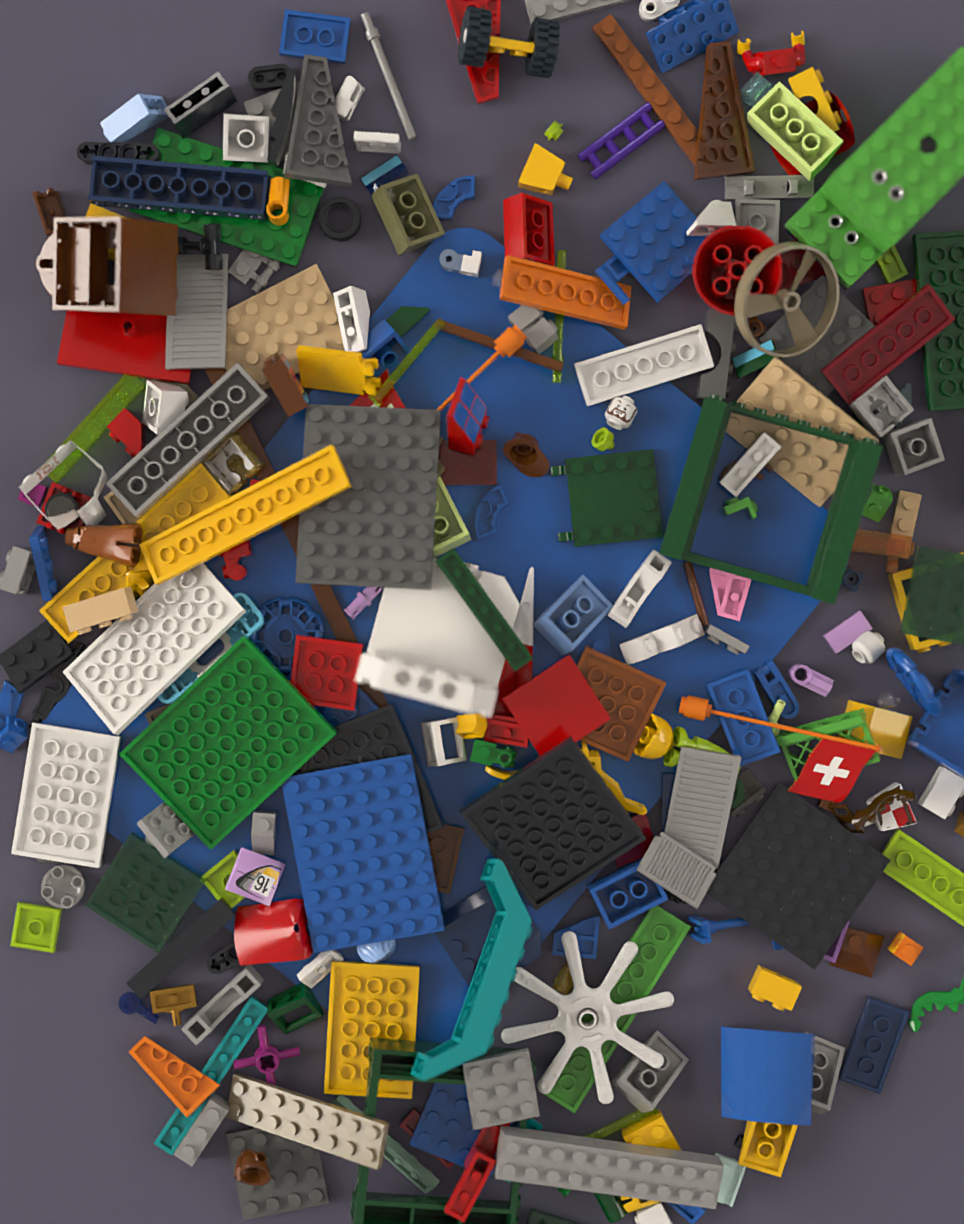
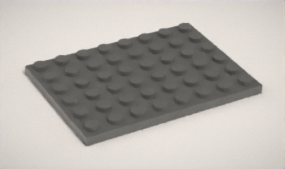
M308 404V407H306L303 459L330 445L335 446L352 487L300 513L295 583L431 590L441 410Z

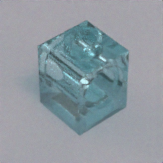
M756 72L741 89V98L753 108L774 86Z

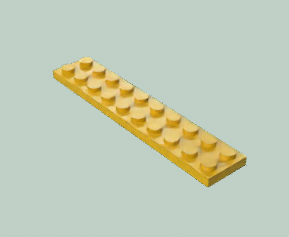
M330 445L139 544L154 583L160 585L352 486L335 446Z
M203 463L198 464L135 522L141 524L143 529L141 543L230 498L232 495ZM140 551L139 562L134 568L97 557L39 611L67 643H71L79 636L78 631H69L62 607L125 588L127 572L149 570L142 551Z

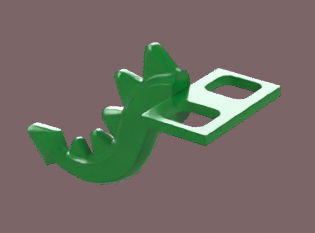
M964 978L960 988L954 986L953 990L948 992L929 991L915 1001L911 1010V1019L908 1020L914 1033L919 1031L922 1024L918 1017L925 1016L923 1008L931 1012L933 1004H935L937 1010L942 1011L947 1005L953 1012H958L959 1004L964 1005Z

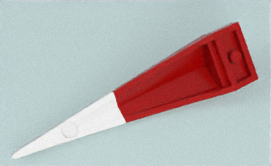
M533 567L529 569L513 631L532 657ZM505 659L491 718L487 717L484 741L526 748L529 746V738L502 698L533 678V659L517 671H514Z

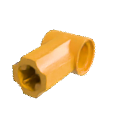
M284 177L271 178L269 202L266 207L271 223L277 226L285 224L289 218L290 180ZM276 209L283 210V213L279 216L272 215Z

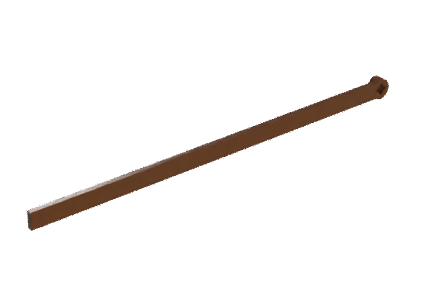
M224 368L205 369L212 385L226 374ZM247 420L235 432L242 442V446H245L246 451L252 455L253 459H257L255 461L260 464L255 473L258 479L263 481L276 473L250 420ZM293 516L280 524L297 557L299 521L296 516ZM310 584L336 639L358 643L331 585ZM359 682L360 688L380 708L389 705L381 689L370 686V683Z

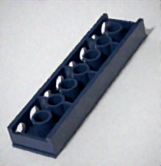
M91 156L92 170L87 200L94 205L267 220L266 207L269 202L271 180L267 170Z

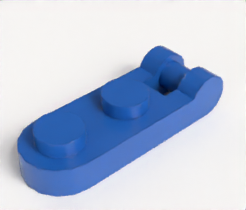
M770 659L765 662V666L752 671L753 676L759 682L773 707H775L778 700H783L786 703L780 716L785 719L794 718L799 712L798 701L775 663ZM771 673L773 678L767 681L765 676Z

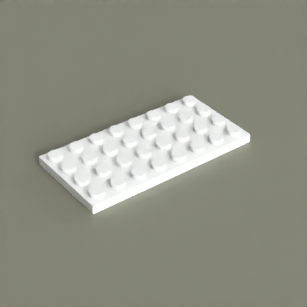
M204 563L160 585L154 583L136 601L139 612L132 614L133 619L120 622L118 618L63 671L65 676L113 734L118 736L246 612Z

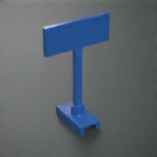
M696 914L687 915V920L694 923L695 932L689 933V937L702 944L712 943L711 933H715L716 930L751 925L743 918L714 922V920H707ZM772 940L773 950L785 949Z

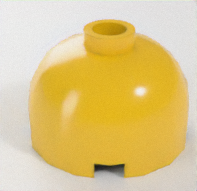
M651 714L633 752L647 759H657L665 755L672 749L674 744L670 724L662 717Z

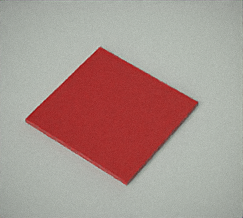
M569 654L502 698L540 756L570 736L577 742L611 719Z

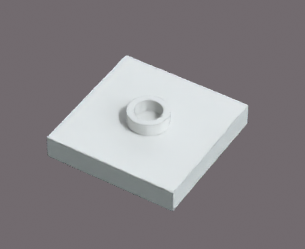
M354 131V142L358 151L401 153L399 134Z

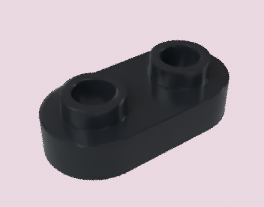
M285 64L257 66L250 70L248 80L251 87L257 91L280 89L291 69ZM284 74L286 75V78L284 80H279V75ZM258 77L264 78L262 83L256 82Z

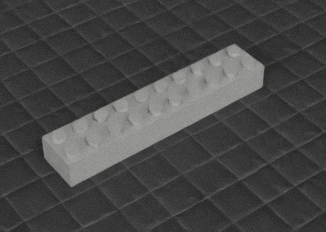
M501 1125L495 1156L496 1163L493 1167L495 1178L501 1180L716 1209L724 1165L719 1156Z

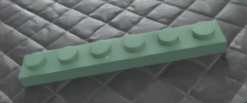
M338 1095L330 1102V1104L364 1115V1112L360 1111L344 1095ZM387 1134L383 1157L425 1194L434 1189L440 1180L434 1176L432 1171L421 1165L415 1156L403 1149L398 1141L393 1140Z

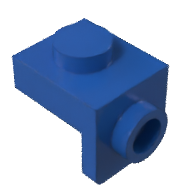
M8 715L6 717V727L0 731V749L13 753L27 739V722Z

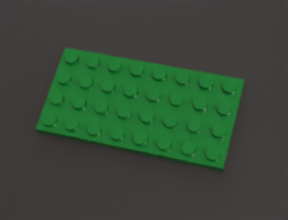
M161 128L157 129L152 143L161 151L162 162L267 170L271 178H285L283 169L263 162L223 160V149L188 137L183 139L181 135ZM151 151V153L148 155V158L150 159V157L152 155H155V153ZM285 178L290 180L289 218L281 226L271 223L269 217H267V220L139 209H129V211L161 223L176 224L179 229L204 237L203 224H221V240H217V242L247 252L250 251L262 257L297 268L324 187L299 179ZM276 209L272 215L279 216L283 213V210Z

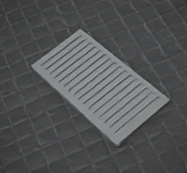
M222 254L223 269L219 270L205 269V255L177 256L176 287L178 297L176 300V316H167L166 370L226 368L228 254Z
M681 746L664 833L718 869L741 756Z

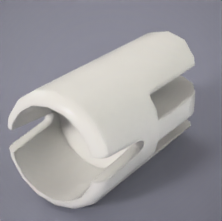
M352 76L345 78L335 98L338 117L343 121L350 120L365 90Z

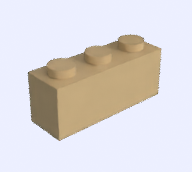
M131 587L121 588L62 607L69 631H78L79 635L91 632L92 626L98 625L99 628L112 625L111 621L118 618L120 622L133 619L132 614L139 612Z

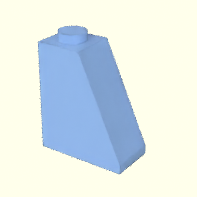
M137 94L100 123L104 130L103 133L111 143H124L168 119L163 110L167 105L162 96Z

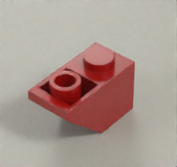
M124 408L107 428L111 431L109 435L117 443L122 441L127 446L124 450L134 458L145 448V425L130 410Z

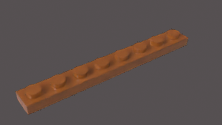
M609 14L593 26L592 30L644 100L650 103L653 112L659 120L664 122L665 128L695 166L698 130L613 16Z

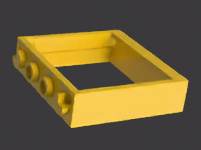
M964 552L887 574L910 650H917L918 653L931 650L930 646L935 644L942 647L952 644L951 640L959 638L960 641L964 640V628L919 641L901 582L905 579L964 562Z

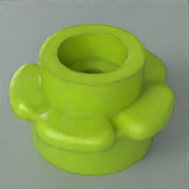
M554 121L546 130L544 135L549 138L548 141L551 139L556 141L563 133L561 129L562 123L559 124L557 121Z

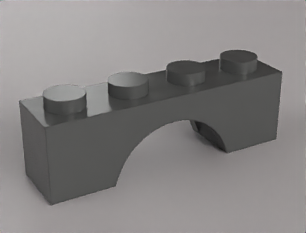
M714 309L707 311L704 334L715 342L719 352V359L714 370L699 377L696 399L704 400L705 397L710 398V395L714 394L724 397L723 401H725V397H729L730 384H727L728 375L731 376L733 371V362H730V355L734 354L736 341L732 340L733 332H737L738 326L735 316L726 315Z

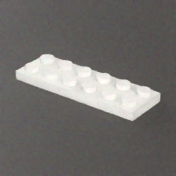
M700 324L575 363L574 367L586 406L589 407L615 397H621L713 368L714 363L702 325Z

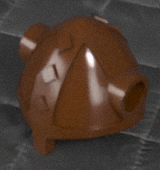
M253 1149L242 1151V1154L236 1161L234 1178L238 1182L252 1186L267 1184L271 1180V1174L266 1162V1155L261 1151L257 1152Z

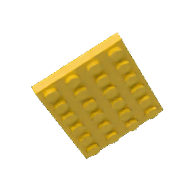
M357 961L331 962L324 1094L366 1096L369 1071L367 1058L370 1037L416 1041L420 965ZM379 1079L377 1097L412 1099L413 1081Z

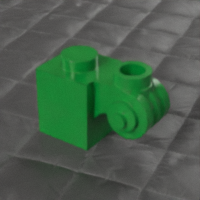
M475 738L470 761L492 766L493 762L506 769L514 767L517 752L509 746L501 749L496 747V742Z

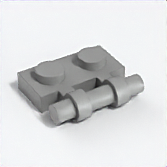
M243 250L228 272L245 285H247L251 278L256 282L251 289L258 294L263 287L265 288L269 282L267 281L274 271H278L280 262ZM262 263H265L267 267L259 276L255 272Z

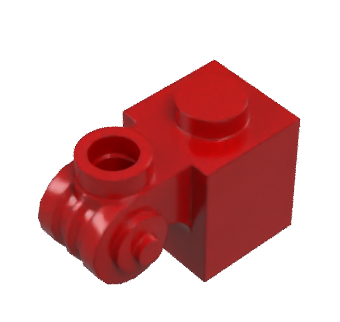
M250 539L219 554L220 557H224L226 564L222 566L225 579L231 578L238 581L246 577L247 569L243 565H239V561L243 557L253 555Z

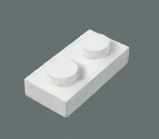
M337 950L320 952L313 961L304 966L297 974V977L302 983L312 989L331 972L332 961H343L344 958Z

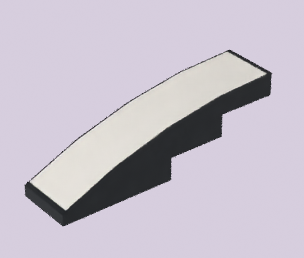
M291 70L270 110L273 117L277 119L269 133L270 139L275 143L267 160L270 165L278 168L287 146L296 105L297 79L295 73Z

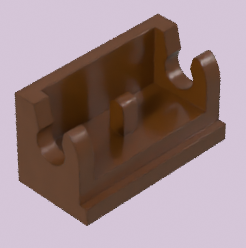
M47 188L45 193H40L39 191L32 193L45 234L48 237L54 231V217H67L59 192L53 188Z

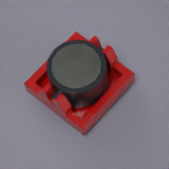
M52 482L41 511L46 517L59 516L74 509L78 511L92 497ZM41 513L36 521L40 525L65 535L67 528L75 529L77 526L85 525L80 517H77L73 522L58 530Z

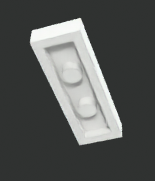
M763 432L722 477L719 483L737 497L781 446Z

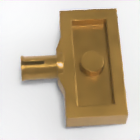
M195 983L150 991L153 1014L161 1012L172 1013L173 1026H177V1024L178 1026L182 1025L180 1014L182 1010L198 1006Z

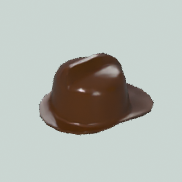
M518 431L512 440L504 444V455L524 475L538 478L548 472L550 467L549 461L539 449V443L534 436L526 433L522 434Z

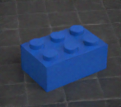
M643 858L586 885L609 930L668 900L663 887L636 870Z

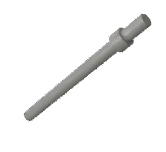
M369 12L363 13L361 18L366 28L365 35L368 42L372 44L408 140H412L417 136L380 43V34L378 29L374 27Z

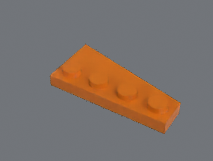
M144 1036L129 1051L131 1056L186 1117H189L221 1086L147 1036Z

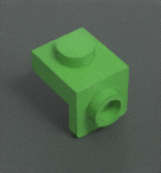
M873 484L862 515L879 523L892 503L893 493L890 489L883 485Z
M735 497L726 501L727 506L721 508L724 516L745 508L750 520L757 518V505L749 497L742 500Z

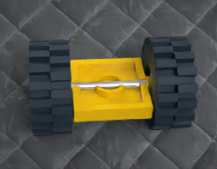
M471 6L466 7L459 36V64L482 68L488 52L501 54L508 50L511 56L525 57L526 75L548 79L551 77L559 50L560 24L558 21L534 18L527 42L490 36L492 24L491 10Z

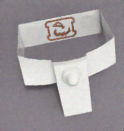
M71 440L66 445H61L56 450L55 455L33 475H28L23 480V484L19 486L38 511L58 530L73 522L77 517H80L87 526L97 525L107 516L98 501V497L108 476L99 463ZM78 448L101 470V476L94 490V496L78 511L74 509L66 514L46 517L26 494Z

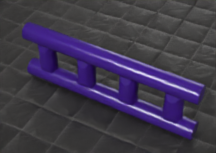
M649 102L645 103L577 155L581 162L588 158L595 169L590 174L595 180L666 127L662 120L654 123L648 115V112L652 110ZM641 119L648 129L637 137L630 126ZM623 132L630 143L620 150L612 139ZM605 145L613 156L602 163L595 152Z

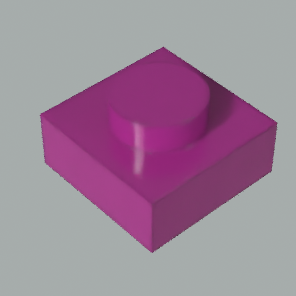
M37 484L26 495L40 508L48 488ZM21 490L18 500L34 506Z

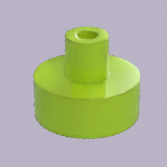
M600 428L593 435L591 444L599 451L611 450L615 445L613 442L614 434L606 428Z

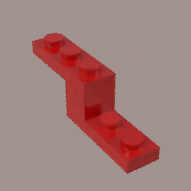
M512 1122L481 1129L464 1161L465 1170L444 1208L445 1213L465 1222L496 1163L494 1155L497 1150L501 1125L510 1126Z

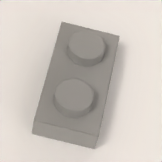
M710 624L707 625L704 631L708 634L707 639L718 645L720 641L728 645L726 649L736 655L739 652L746 654L750 647Z

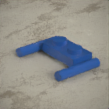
M614 255L595 272L620 302L625 305L630 298L619 287L617 282L630 271Z

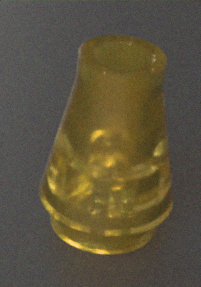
M567 961L552 982L554 983L552 989L568 995L573 990L574 985Z

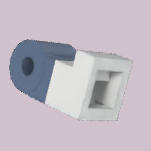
M446 249L440 254L439 261L441 267L447 272L478 277L482 252L473 250L472 256L457 254L452 249Z

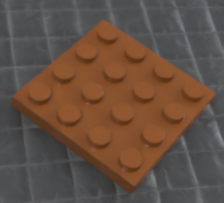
M585 645L576 666L611 719L581 738L580 741L629 762L666 686V681Z

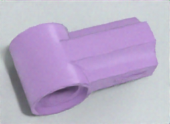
M797 663L791 665L788 669V677L792 682L824 697L827 696L833 686V679L810 669L806 665ZM799 668H802L804 676L797 680L795 673Z

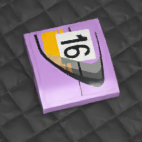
M241 847L225 890L270 906L285 864Z

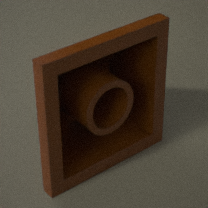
M849 925L836 962L830 961L829 965L872 978L884 935Z

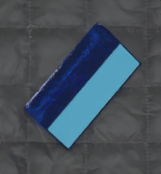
M396 155L360 178L369 194L372 195L379 186L402 179L409 174V171Z

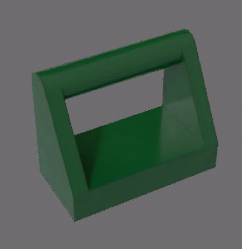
M300 983L268 999L267 1015L285 1034L324 1016V1012L313 991L304 983ZM305 1004L313 1011L289 1024L283 1016Z

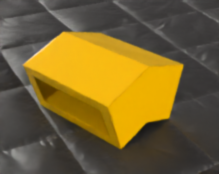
M480 713L457 715L458 726L456 734L463 739L483 738L487 728L485 716H482Z

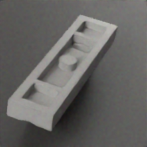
M803 175L725 177V199L808 198L814 196V178L809 181ZM787 181H788L789 184H790V189H789L788 192H787Z

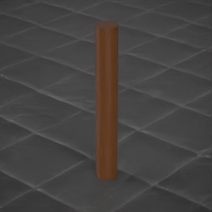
M689 561L684 562L683 567L698 618L702 626L709 625L692 563Z

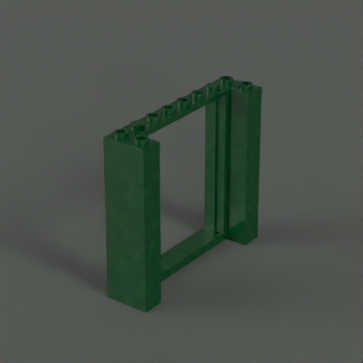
M711 394L710 398L705 397L659 554L797 592L835 605L883 446L878 445V440L863 437V440H855L854 434L841 431L840 435L832 433V428L819 425V429L810 427L811 423L798 419L797 423L788 421L789 416L778 413L775 414V417L766 415L767 410L754 407L753 411L744 409L745 404L732 401L730 405L723 402L724 397ZM731 413L848 445L806 585L690 552Z
M370 1037L367 1058L369 1071L364 1115L375 1118L379 1079L466 1085L462 1064L424 1081L411 1074L418 1052L424 1054L443 1043L412 1042L411 1040ZM491 1047L490 1049L487 1048L486 1053L473 1059L520 1049ZM530 1056L533 1076H535L536 1063ZM530 1118L519 1120L517 1127L526 1129L527 1120H530ZM358 1163L355 1191H352L350 1208L352 1224H518L516 1211L521 1206V1195H518L519 1187L523 1186L522 1182L511 1181L509 1201L476 1199L465 1222H462L444 1212L450 1197L367 1192L369 1167Z

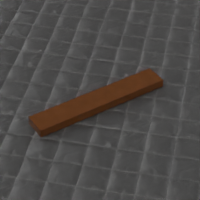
M437 319L435 326L442 332L494 349L496 346L495 338ZM519 348L512 355L513 357L559 373L564 368L563 362L523 348Z

